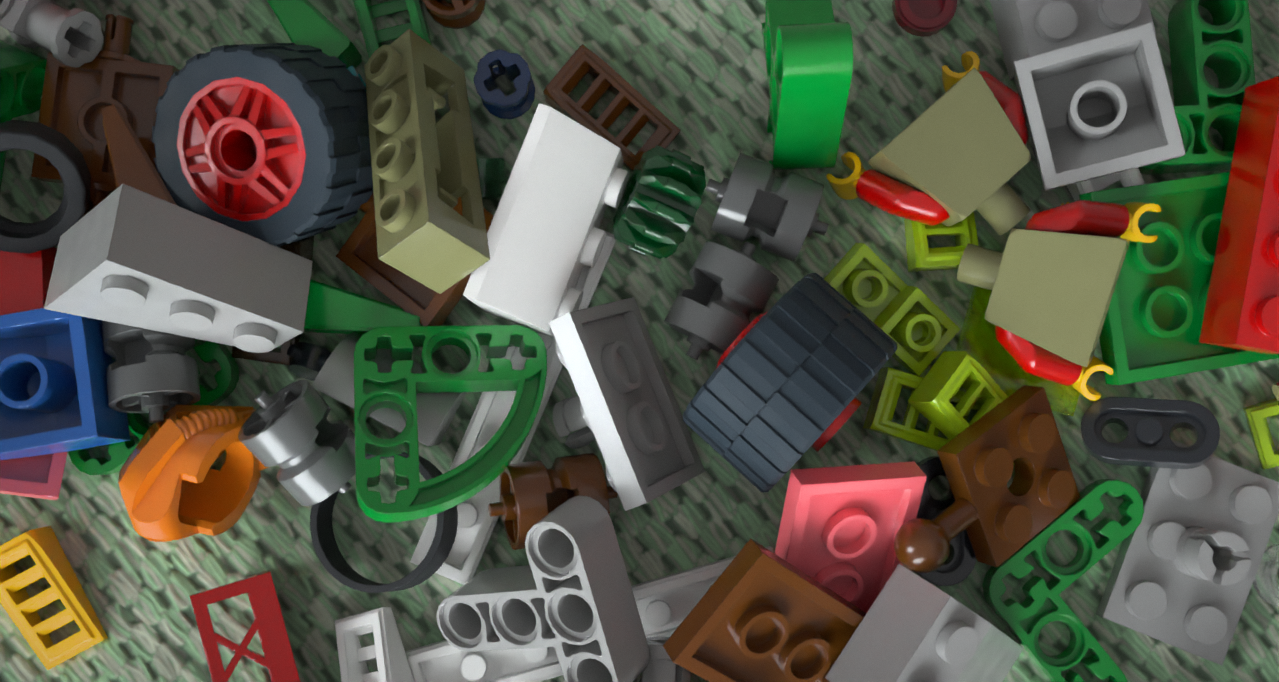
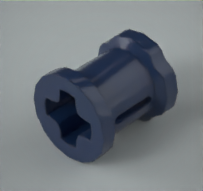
M500 49L487 53L479 60L473 81L476 91L489 113L500 119H514L525 114L535 100V86L527 62L517 53H509ZM506 75L510 82H514L516 91L511 95L505 96L500 89H497L495 79Z

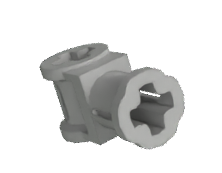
M0 0V26L7 29L12 39L22 46L29 48L41 47L50 51L53 57L60 63L75 68L93 61L100 52L104 36L101 31V22L93 13L79 8L68 10L57 5L54 0Z

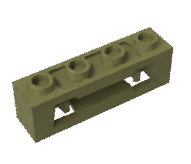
M408 29L390 45L379 47L371 55L367 64L364 65L377 252L379 260L441 294L490 260L464 69L412 30ZM447 93L450 111L436 122L434 112L439 108H444L446 102L442 96ZM461 197L462 215L453 209L458 204L457 198Z

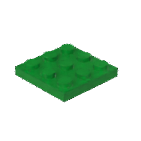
M1230 172L1095 191L1079 195V200L1119 203L1122 205L1130 202L1155 203L1161 207V212L1145 211L1139 218L1138 228L1142 234L1158 235V238L1152 243L1130 241L1099 339L1102 360L1114 371L1113 375H1109L1104 371L1106 384L1123 385L1279 358V354L1257 353L1199 342Z

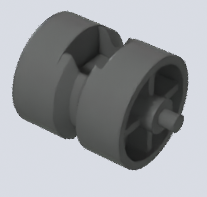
M740 152L730 179L724 177L722 183L713 179L708 181L705 190L716 194L715 201L721 203L710 230L740 242L746 241L751 236L757 237L761 250L794 262L806 236L811 237L813 232L824 236L829 224L819 221V213H816L824 184L790 172L783 178H779L775 175L773 164Z
M708 241L702 247L689 272L694 282L692 289L679 291L664 320L667 325L688 336L687 341L691 343V346L686 353L687 356L698 360L702 350L709 352L710 349L723 355L731 343L751 323L749 320L750 314L763 312L779 279L752 258L756 246L745 242L741 251L731 250L725 246Z
M101 320L104 353L116 361L105 370L109 408L124 413H149L150 423H159L164 421L163 411H169L175 405H192L200 400L197 361L186 355V352L195 346V338Z
M307 380L293 382L271 397L264 390L254 398L260 406L243 424L238 433V439L265 467L276 465L280 467L276 476L277 480L300 505L306 507L315 505L336 491L342 494L351 487L348 481L356 473L355 434L342 420L328 421L327 417L331 408Z

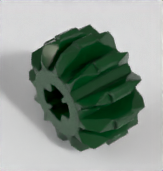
M657 145L645 152L639 164L634 167L619 203L618 210L613 218L614 239L627 245L628 249L643 256L648 254L661 259L663 257L668 258L675 253L678 245L684 242L686 233L690 225L694 223L695 214L702 204L701 196L706 188L704 166L692 161L690 156L675 149L670 151Z

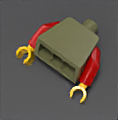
M967 51L961 55L962 66L966 72L956 73L951 71L947 65L942 66V81L945 93L868 161V164L873 169L866 171L860 158L855 153L846 152L841 156V159L847 167L853 170V173L844 179L835 178L832 174L828 173L826 175L827 180L833 191L842 199L852 200L859 198L888 214L929 226L942 223L949 227L964 220L973 211L977 210L1001 236L1017 225L1031 211L1006 183L1031 160L1030 152L1026 147L1029 138L1022 98L989 72L980 71V59L977 53Z
M1077 200L1037 212L1028 220L1025 229H1011L1004 253L970 243L967 244L959 264L957 281L992 291L985 319L996 325L997 341L1025 372L1065 386L1071 385L1087 399L1096 401L1100 399L1102 394L1087 385V379L1096 371H1105L1109 375H1113L1114 371L1110 366L1094 356V352L1130 241L1152 243L1158 238V235L1142 234L1138 228L1139 218L1145 211L1161 212V207L1158 204L1130 202L1122 205L1119 203Z

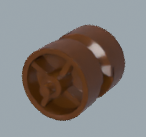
M594 453L557 457L552 467L548 469L540 460L509 464L500 474L499 478L500 502L489 503L488 511L490 517L502 516L509 544L513 550L525 549L527 532L532 526L568 499L575 496H588L598 501L610 516L609 499L617 498L618 494L611 486H607L604 471L598 457Z

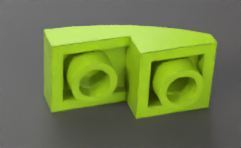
M855 243L824 278L826 282L897 342V350L892 357L914 375L920 376L960 330L918 287L908 286L865 243Z

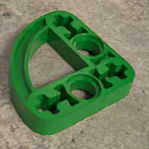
M519 325L389 326L371 329L360 337L354 350L356 497L358 505L365 515L375 521L386 523L409 521L434 515L476 495L506 469L526 441L544 394L547 376V351L544 341L538 333L528 327ZM482 345L488 346L486 358H493L489 360L487 372L478 371L482 353L480 346ZM441 346H458L468 355L469 365L459 373H444L434 365L432 355ZM413 347H423L420 362L422 373H412L414 360H412ZM508 347H519L521 356L529 358L526 359L522 370L512 369L511 361L503 358L506 356ZM377 349H390L391 358L397 360L393 362L391 372H378L377 363L370 361L376 358ZM516 391L513 404L506 419L495 435L479 452L458 467L435 478L420 482L416 393ZM386 407L400 412L406 424L403 431L390 439L378 438L371 434L366 426V420L377 409ZM407 452L408 458L400 456L398 454ZM366 453L375 455L370 459L365 458ZM380 456H394V482L396 485L407 486V489L397 491L394 503H381L380 492L368 491V487L379 485L381 472Z

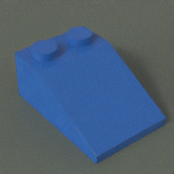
M44 308L0 315V461L69 452L130 441L127 413L115 411L108 406L105 370L116 361L104 353L101 320L46 310Z

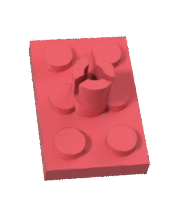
M915 461L792 469L790 471L774 554L867 613L897 565L901 564L894 550L895 536L903 524L916 519L927 478L926 474Z

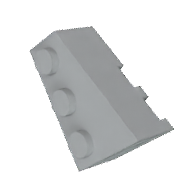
M122 184L60 236L44 309L236 346L247 352L268 353L304 332L313 261Z

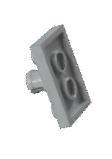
M634 297L569 312L549 322L556 339L555 345L558 358L564 367L568 369L578 394L576 397L566 398L555 404L553 409L555 429L560 438L568 435L565 444L572 449H579L589 445L594 440L597 441L606 463L607 479L613 490L618 493L625 511L646 504L705 472Z
M1171 439L1176 446L1182 448L1189 447ZM1214 456L1205 464L1192 469L1151 467L1140 495L1144 505L1142 522L1132 534L1123 540L1096 615L1223 665L1279 514V482Z

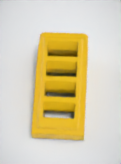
M51 526L29 530L0 545V603L47 670L108 638ZM30 555L36 565L18 574L13 564ZM45 577L51 587L30 598L25 587ZM60 599L66 609L42 621L37 611ZM74 620L81 631L54 645L49 633Z

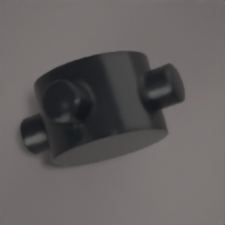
M299 342L297 345L293 344L287 350V355L291 357L288 369L299 377L314 381L331 355V352L321 346L308 342Z

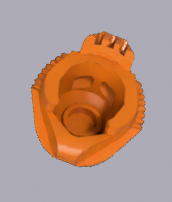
M175 405L166 412L163 422L154 423L150 426L122 466L118 479L121 496L134 530L140 536L154 542L179 540L199 533L215 536L230 529L240 519L261 478L260 471L268 468L238 439L241 427L256 410L253 406ZM226 452L225 461L220 471L210 469L212 464Z

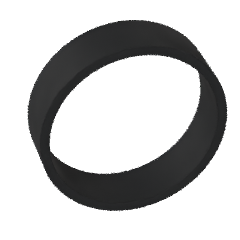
M407 452L398 454L400 456L408 458ZM367 453L366 459H370L375 455ZM380 456V459L394 458V456H389V457H382V456ZM419 456V473L425 480L442 475V472L435 465ZM336 491L325 500L312 505L310 531L313 546L320 562L336 580L345 586L362 592L400 591L421 584L430 578L445 562L457 533L458 511L456 505L437 513L434 540L427 555L417 568L400 580L389 584H382L366 579L358 574L346 562L339 550L332 526L333 508L339 491Z

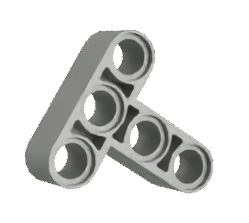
M575 496L568 499L532 526L527 532L525 540L526 554L530 565L492 568L481 571L446 597L438 606L436 614L438 627L443 637L452 646L469 652L555 647L565 682H633L647 667L650 659L649 646L612 520L607 510L598 501L588 496Z

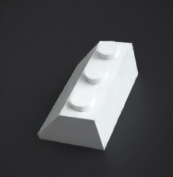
M539 103L487 232L490 260L471 273L463 295L485 312L554 337L549 322L569 312L579 310L583 291L575 289L580 274L584 265L592 268L595 266L606 238V231L599 229L607 205L617 208L626 189L629 171L622 169L624 162L621 149L554 108Z

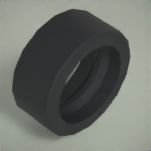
M22 120L0 123V152L10 149L30 150L47 158L58 170L64 184L63 200L58 210L45 220L24 223L15 222L0 215V250L30 254L55 247L59 243L60 236L82 218L90 200L91 174L83 154L64 134L42 123Z

